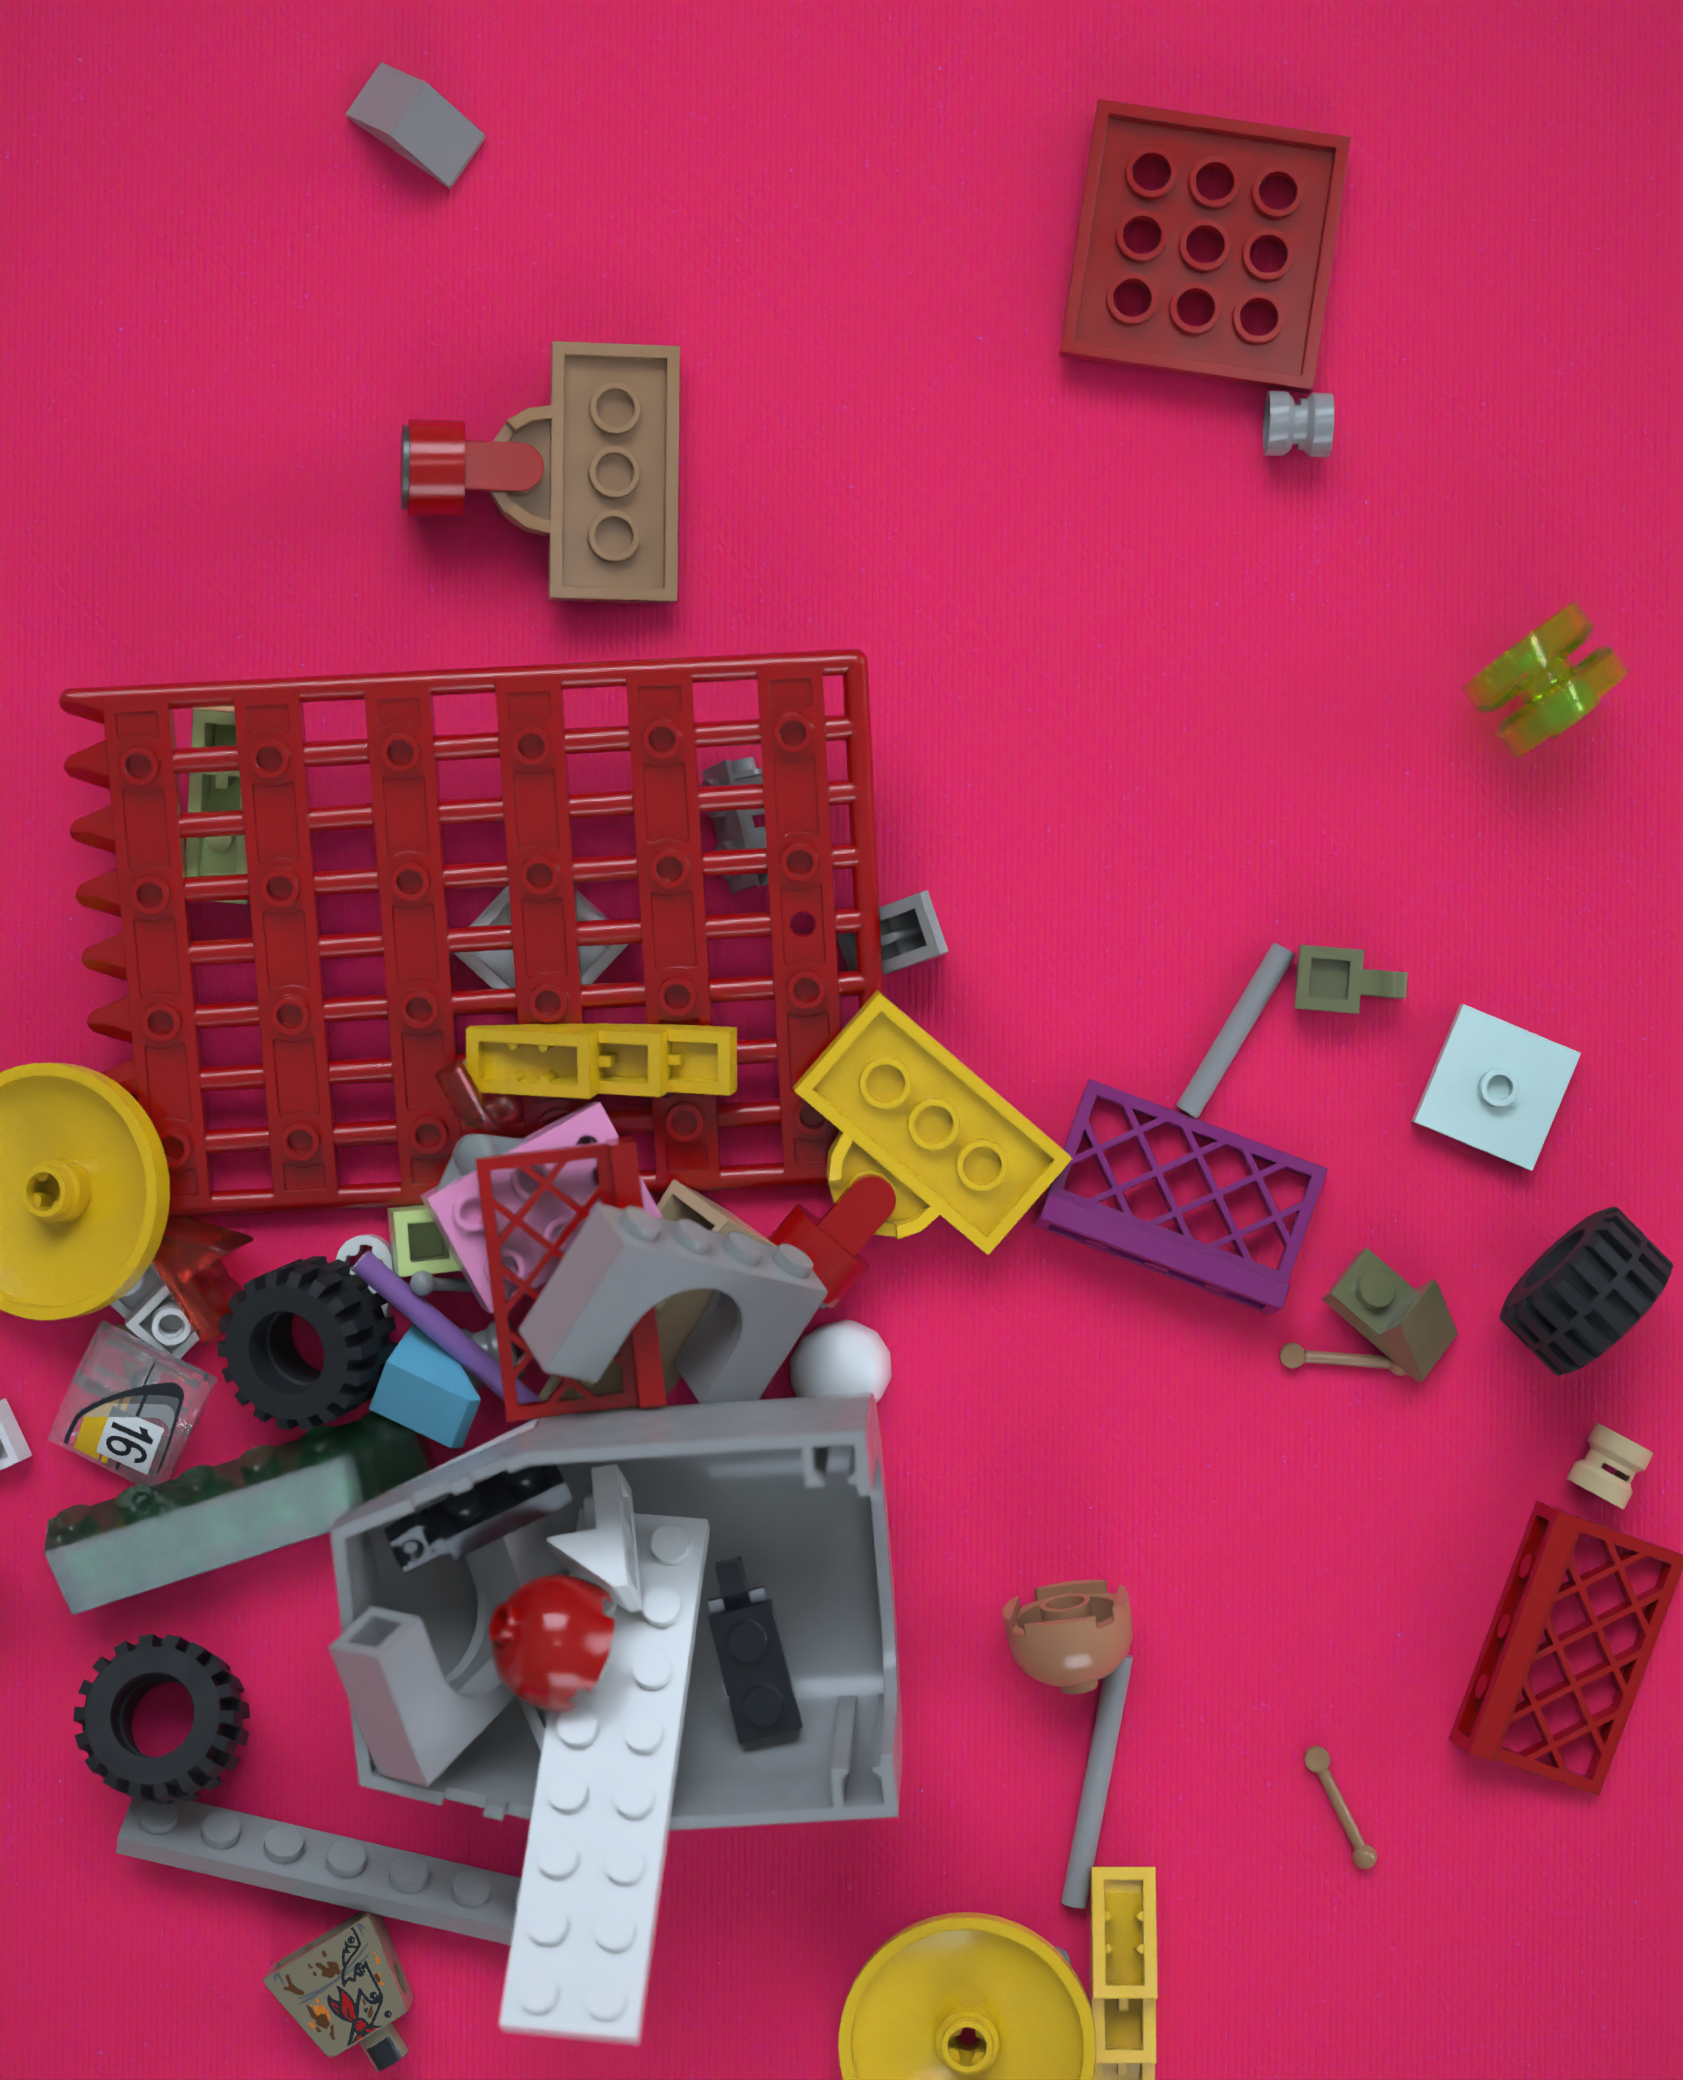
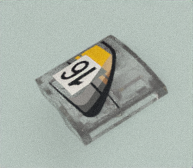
M102 1321L69 1386L48 1440L162 1496L173 1479L189 1437L201 1420L217 1377Z

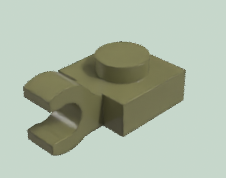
M1299 945L1293 1009L1359 1014L1361 995L1394 999L1406 998L1408 973L1363 969L1364 950Z

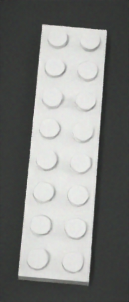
M579 1509L576 1532L589 1530L584 1509ZM634 1513L642 1610L629 1612L613 1600L601 1599L603 1614L614 1618V1635L609 1657L600 1678L591 1692L579 1688L575 1695L567 1701L578 1705L570 1712L555 1713L548 1710L499 2023L503 2032L639 2045L710 1533L708 1519ZM570 1571L569 1576L578 1577Z

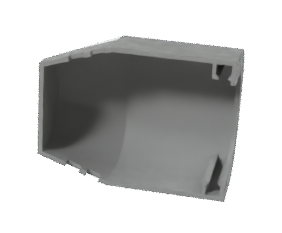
M873 1393L658 1406L641 1409L597 1410L535 1418L342 1514L332 1526L330 1531L342 1634L371 1606L421 1617L443 1676L446 1677L464 1657L476 1626L478 1611L477 1592L466 1558L463 1556L454 1561L451 1553L442 1554L404 1573L391 1550L384 1529L408 1513H419L424 1508L429 1509L430 1506L445 1500L449 1494L453 1493V1495L471 1489L473 1485L506 1469L511 1473L528 1465L556 1464L569 1488L573 1500H571V1504L549 1514L556 1535L573 1533L577 1529L579 1509H584V1494L593 1493L591 1468L617 1464L632 1490L634 1513L708 1519L710 1527L669 1830L898 1817L902 1775V1708L899 1647L882 1443ZM739 1556L742 1558L749 1589L764 1585L768 1599L772 1598L803 1723V1728L741 1744H739L708 1620L710 1611L707 1602L708 1599L721 1596L715 1570L716 1562ZM517 1696L428 1787L378 1774L350 1704L360 1786L437 1805H442L445 1798L485 1808L483 1816L503 1821L505 1814L531 1820L542 1753Z

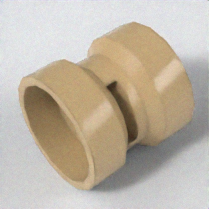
M1596 1422L1588 1437L1590 1449L1583 1460L1574 1463L1566 1479L1625 1509L1633 1494L1630 1484L1635 1474L1646 1470L1654 1453ZM1603 1463L1616 1469L1614 1475L1601 1468Z

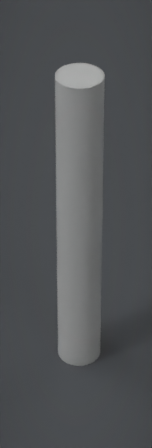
M1273 942L1177 1102L1176 1107L1198 1119L1293 960L1294 953Z

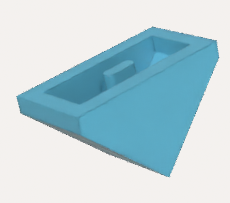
M412 1324L386 1361L369 1409L449 1448H461L464 1445L481 1399L461 1364L415 1324Z

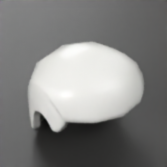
M841 1320L816 1328L801 1339L790 1359V1383L797 1397L873 1393L877 1403L892 1377L890 1351L876 1331L854 1320Z

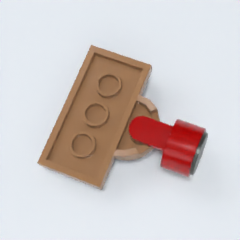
M552 341L550 345V405L527 408L506 421L493 441L465 440L464 421L409 419L408 425H402L401 509L407 510V516L462 518L465 491H488L504 518L525 532L548 537V601L675 604L677 602L680 346Z

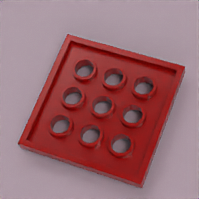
M1098 99L1059 356L1310 394L1314 385L1351 137ZM1144 159H1156L1166 167L1169 181L1159 190H1145L1134 180V166ZM1208 168L1222 170L1231 181L1232 188L1230 194L1220 200L1205 198L1197 189V175ZM1269 178L1284 179L1291 185L1294 191V202L1289 207L1281 210L1267 207L1259 195L1261 183ZM1133 222H1147L1157 230L1159 245L1156 249L1146 254H1139L1131 251L1126 246L1123 239V231ZM1198 231H1208L1216 235L1222 245L1221 256L1211 263L1195 261L1189 255L1186 247V241L1190 235ZM1269 240L1278 244L1284 252V266L1272 273H1265L1256 269L1249 255L1250 248L1255 243ZM1126 284H1135L1142 287L1149 296V309L1137 317L1123 315L1114 304L1113 297L1116 290ZM1192 293L1204 296L1212 306L1213 314L1211 320L1202 326L1196 327L1184 323L1177 313V302L1183 296ZM1252 303L1266 305L1275 316V328L1264 336H1255L1248 333L1240 322L1241 310Z

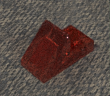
M191 1217L167 1219L161 1244L152 1263L205 1346L225 1334L218 1329L221 1316L232 1312L227 1303L235 1293L242 1291L240 1285L230 1277L221 1261L254 1239L247 1234Z

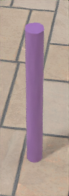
M369 1250L366 1251L351 1270L504 1401L500 1363L426 1299L413 1293L411 1287ZM515 1379L518 1404L543 1401L519 1379Z

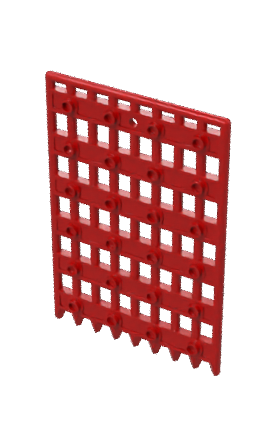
M859 649L85 687L70 688L61 693L59 697L61 709L68 714L103 724L106 739L69 755L63 768L71 778L110 789L111 805L74 820L69 833L76 842L115 853L117 869L80 884L75 897L82 906L121 917L122 933L87 947L83 952L81 961L89 970L127 981L128 996L92 1011L88 1017L87 1025L95 1033L133 1045L134 1059L101 1073L117 1082L135 1098L149 1116L158 1133L167 1160L170 1179L168 1218L425 1205L420 1195L438 1185L457 1141L463 1136L473 1133L517 1139L525 1138L589 1102V1099L523 1095L524 1113L463 1116L460 1079H467L466 1053L458 1054L456 1016L517 1013L518 1024H584V1010L646 1007L647 1024L713 1026L711 1003L775 1000L777 1038L737 1040V1065L778 1063L780 1100L717 1103V1095L667 1092L661 1097H652V1107L604 1109L617 1134L654 1132L656 1169L639 1170L640 1177L650 1194L665 1193L673 1179L696 1192L828 1185L826 1178L828 1152L840 1129L794 1091L793 1086L841 1032L839 997L858 996L860 1010L876 990L884 995L868 660L863 651ZM823 676H842L844 715H825ZM757 680L759 719L695 722L693 683ZM627 687L629 725L565 729L564 689ZM496 693L498 732L436 735L433 696ZM365 700L368 739L306 742L303 703ZM234 706L237 745L176 748L173 709ZM846 740L847 779L828 780L826 741ZM761 745L762 784L699 787L697 748ZM631 752L633 790L569 792L567 754ZM500 758L503 797L440 800L438 761ZM370 764L372 803L311 806L308 767ZM239 771L242 810L182 813L179 774ZM849 805L850 844H831L829 806ZM764 809L766 848L702 851L700 812ZM634 816L637 854L574 857L571 819ZM504 822L507 861L445 864L442 825ZM375 830L377 867L316 870L313 832ZM245 835L248 874L187 877L184 838ZM852 869L854 907H834L833 870ZM768 873L770 912L706 915L704 876ZM638 880L641 918L578 921L575 883ZM509 886L511 925L449 928L447 889ZM379 893L382 931L321 934L318 896ZM250 899L253 938L193 940L189 902ZM802 911L810 913L816 922L814 928L804 934L796 932L790 923L792 917ZM855 933L857 971L838 972L836 934ZM771 937L773 975L710 978L708 940ZM642 943L644 981L582 984L580 946ZM513 950L516 988L454 991L451 953ZM384 956L387 994L326 997L323 959ZM255 963L258 1001L198 1004L195 966ZM389 1020L391 1057L331 1060L329 1022ZM260 1026L263 1064L203 1067L200 1029ZM393 1082L396 1120L336 1123L333 1085ZM265 1089L268 1126L209 1129L206 1092ZM781 1125L783 1162L740 1165L720 1164L719 1128ZM398 1145L401 1182L340 1184L338 1148ZM270 1151L273 1188L214 1191L211 1154Z

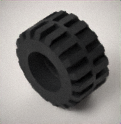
M1610 1207L1588 1216L1575 1225L1534 1262L1508 1294L1499 1319L1556 1376L1567 1374L1586 1366L1602 1355L1645 1315L1663 1292L1671 1275L1673 1263L1617 1207Z
M313 1256L306 1260L301 1258L253 1278L243 1285L244 1290L235 1293L227 1303L232 1312L221 1316L218 1328L226 1334V1339L217 1343L218 1356L227 1357L229 1366L223 1369L222 1372L227 1383L234 1380L237 1384L239 1391L234 1396L242 1406L250 1402L255 1405L253 1415L263 1422L276 1417L277 1428L290 1430L299 1425L301 1430L314 1429L360 1407L361 1404L373 1398L386 1361L397 1347V1342L390 1341L388 1333L396 1330L394 1316L385 1317L381 1308L382 1305L388 1303L387 1300L379 1293L373 1294L368 1288L369 1285L358 1275L349 1274L350 1263L340 1259L328 1263L326 1256ZM294 1314L308 1321L320 1337L324 1350L322 1371L313 1368L305 1362L295 1347L292 1337Z
M154 1634L139 1636L140 1643L135 1645L124 1641L113 1647L117 1656L111 1660L101 1657L92 1666L99 1673L93 1683L84 1679L78 1693L87 1696L84 1707L74 1706L73 1721L82 1724L83 1729L82 1733L75 1735L78 1749L88 1753L89 1758L85 1760L87 1766L93 1773L101 1775L104 1778L103 1783L114 1790L157 1804H172V1800L176 1799L187 1802L199 1798V1790L206 1788L212 1791L223 1782L218 1775L225 1768L231 1771L234 1770L240 1760L233 1756L237 1745L246 1746L249 1732L242 1729L243 1719L250 1718L249 1704L242 1701L240 1693L245 1690L239 1678L229 1672L230 1666L221 1658L194 1642L191 1643L181 1637L168 1634L166 1638H160ZM170 1682L179 1683L187 1688L193 1701L194 1720L192 1728L184 1742L172 1752L159 1757L146 1756L140 1752L132 1735V1718L136 1706L142 1697L153 1688Z

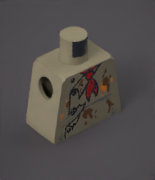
M359 1911L272 1964L263 1978L267 1988L328 2057H335L359 2043L375 2071L379 2072L391 2066L409 2052L392 2022L409 2010L414 1997L382 1915Z

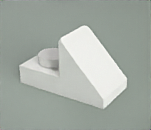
M617 1464L591 1468L593 1493L584 1494V1511L589 1530L551 1536L546 1539V1542L559 1563L581 1579L600 1585L609 1592L611 1600L627 1611L642 1610L632 1490Z

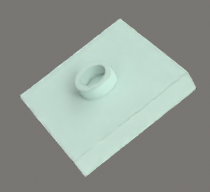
M1460 1004L1411 1122L1532 1171L1581 1053L1465 1004Z

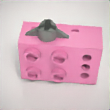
M588 1102L523 1139L473 1133L463 1136L457 1141L438 1185L420 1195L483 1310L489 1313L494 1312L475 1157L605 1142L606 1139L619 1138L600 1102ZM596 1158L568 1161L552 1183L582 1206L599 1184ZM555 1163L531 1167L545 1177ZM520 1168L491 1171L493 1197L515 1214L539 1185L537 1181ZM640 1177L644 1211L655 1218H662ZM546 1189L522 1220L553 1242L576 1212ZM600 1198L596 1201V1203H595V1204L592 1206V1208L589 1210L590 1213L592 1212V1210L594 1209V1207L596 1206L597 1203H598V1204H601V1199H600ZM495 1209L499 1235L510 1220ZM583 1218L562 1244L560 1247L565 1253L568 1251L586 1219ZM517 1226L500 1247L501 1263L524 1279L547 1249ZM554 1255L532 1282L531 1286L537 1288L548 1282L561 1260ZM503 1275L505 1297L507 1300L517 1288V1285Z

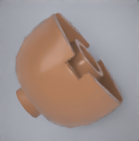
M1071 1580L1036 1588L1037 1601L1022 1607L1020 1606L1019 1595L1009 1600L1002 1608L1007 1641L1013 1659L1025 1674L1045 1685L1060 1686L1062 1693L1081 1694L1094 1690L1098 1686V1680L1111 1674L1128 1654L1133 1639L1132 1614L1127 1589L1120 1584L1117 1593L1113 1594L1108 1593L1106 1581Z

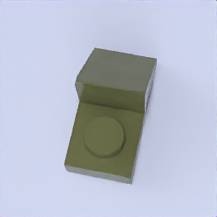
M1367 1247L1356 1254L1322 1298L1325 1303L1418 1383L1424 1380L1458 1334L1436 1281L1431 1279L1414 1289Z

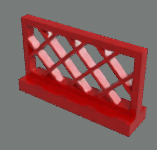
M632 1136L606 1139L605 1142L475 1157L507 1422L639 1405L640 1409L667 1405L655 1305L634 1324L619 1347L618 1352L612 1358L620 1365L622 1391L595 1394L575 1378L558 1374L555 1375L562 1379V1381L547 1400L518 1404L515 1379L532 1358H536L525 1340L509 1328L508 1313L524 1292L537 1301L541 1293L531 1286L532 1282L554 1255L560 1260L563 1259L566 1253L560 1247L583 1218L587 1220L591 1214L589 1210L599 1198L602 1205L626 1210L627 1207L631 1206L644 1210L637 1145ZM596 1158L599 1184L582 1206L552 1183L568 1161ZM555 1163L545 1177L531 1167ZM520 1168L537 1181L539 1185L515 1214L493 1197L491 1171ZM546 1189L576 1212L553 1242L522 1220ZM495 1209L510 1220L499 1235ZM517 1226L547 1249L524 1279L501 1263L500 1247ZM503 1275L517 1285V1288L507 1300L505 1297ZM511 1341L525 1351L515 1365L513 1364ZM569 1386L582 1395L560 1398Z
M1536 1501L1449 1739L1471 1755L1489 1761L1494 1759L1599 1796L1682 1573L1683 1554L1570 1514L1549 1504ZM1582 1532L1599 1538L1608 1562L1579 1576L1571 1557L1579 1535ZM1614 1544L1630 1549V1551L1619 1556ZM1647 1556L1663 1561L1664 1564L1655 1587L1636 1596L1624 1568ZM1566 1573L1569 1581L1562 1584L1563 1578ZM1614 1573L1625 1602L1596 1616L1585 1587ZM1575 1593L1586 1621L1556 1635L1549 1618L1554 1603ZM1648 1605L1644 1615L1641 1608ZM1631 1613L1638 1628L1634 1645L1613 1655L1602 1627ZM1544 1633L1547 1641L1539 1644ZM1592 1633L1604 1661L1574 1675L1563 1647ZM1553 1653L1564 1681L1534 1695L1527 1679L1533 1662ZM1626 1665L1622 1675L1619 1668ZM1609 1673L1617 1690L1612 1705L1591 1715L1580 1687ZM1522 1693L1525 1701L1517 1704ZM1570 1693L1581 1721L1552 1735L1540 1708ZM1531 1713L1542 1741L1520 1752L1502 1747L1510 1723ZM1604 1724L1600 1734L1597 1728ZM1587 1733L1593 1745L1594 1753L1586 1775L1566 1768L1558 1747ZM1548 1753L1552 1764L1537 1758Z

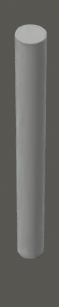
M1128 1654L1111 1674L1103 1678L1061 1899L1062 1904L1073 1908H1086L1091 1881V1867H1094L1133 1662V1656Z

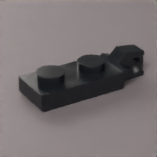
M556 1464L528 1465L511 1473L506 1469L473 1485L471 1489L453 1495V1493L449 1494L445 1500L430 1506L429 1509L424 1508L419 1513H408L385 1528L384 1532L398 1564L405 1573L442 1554L451 1553L455 1561L571 1504L573 1497Z
M741 1556L716 1562L715 1570L721 1596L707 1600L710 1611L708 1620L739 1744L803 1728L772 1598L768 1599L764 1585L749 1589Z

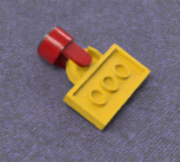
M876 990L793 1086L794 1091L840 1129L829 1149L826 1178L834 1204L821 1219L802 1205L797 1204L767 1239L778 1247L780 1244L792 1245L804 1252L812 1260V1270L828 1291L819 1307L825 1309L827 1306L834 1308L870 1267L858 1252L873 1235L892 1236L900 1239L921 1232L941 1215L989 1255L1073 1158L903 1011Z

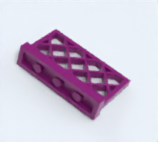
M1089 1079L1063 1147L1073 1159L1049 1185L1033 1226L1266 1314L1272 1315L1281 1310L1290 1287L1288 1281L1328 1168ZM1096 1098L1120 1107L1130 1131L1099 1144L1088 1121ZM1134 1113L1150 1118L1153 1121L1140 1126ZM1166 1124L1180 1130L1190 1153L1159 1167L1144 1133ZM1084 1134L1090 1149L1076 1155L1082 1135ZM1194 1135L1213 1143L1199 1148ZM1135 1138L1150 1171L1118 1185L1103 1152ZM1227 1147L1239 1152L1250 1176L1219 1189L1204 1159V1155L1219 1148ZM1093 1156L1109 1187V1190L1089 1199L1063 1190L1071 1166ZM1253 1158L1272 1164V1166L1259 1171ZM1194 1160L1209 1194L1178 1208L1163 1174ZM1282 1169L1308 1178L1300 1203L1280 1212L1263 1180L1264 1177ZM1154 1179L1169 1212L1151 1221H1145L1133 1216L1122 1192ZM1254 1183L1269 1217L1238 1230L1222 1196ZM1113 1197L1119 1210L1100 1204V1202ZM1213 1201L1229 1235L1206 1244L1193 1239L1182 1215ZM1296 1213L1290 1232H1288L1282 1219ZM1173 1219L1179 1233L1159 1225ZM1273 1223L1284 1247L1277 1269L1275 1270L1254 1262L1242 1237ZM1233 1242L1238 1255L1219 1249V1247Z

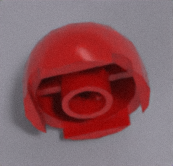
M562 1574L530 1579L509 1596L506 1602L497 1606L489 1622L488 1635L492 1641L491 1653L499 1679L517 1697L534 1706L555 1713L570 1712L578 1705L567 1701L575 1695L579 1688L591 1692L598 1682L609 1657L614 1635V1618L603 1614V1603L601 1600L612 1601L609 1592L598 1584Z

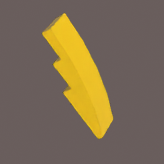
M610 1023L469 1026L466 1028L467 1092L591 1099L597 1094L661 1097L667 1092L730 1096L737 1091V1027Z
M1091 1867L1089 2002L1092 2008L1096 2031V2065L1093 2080H1155V2063H1157L1156 1999H1158L1156 1867Z

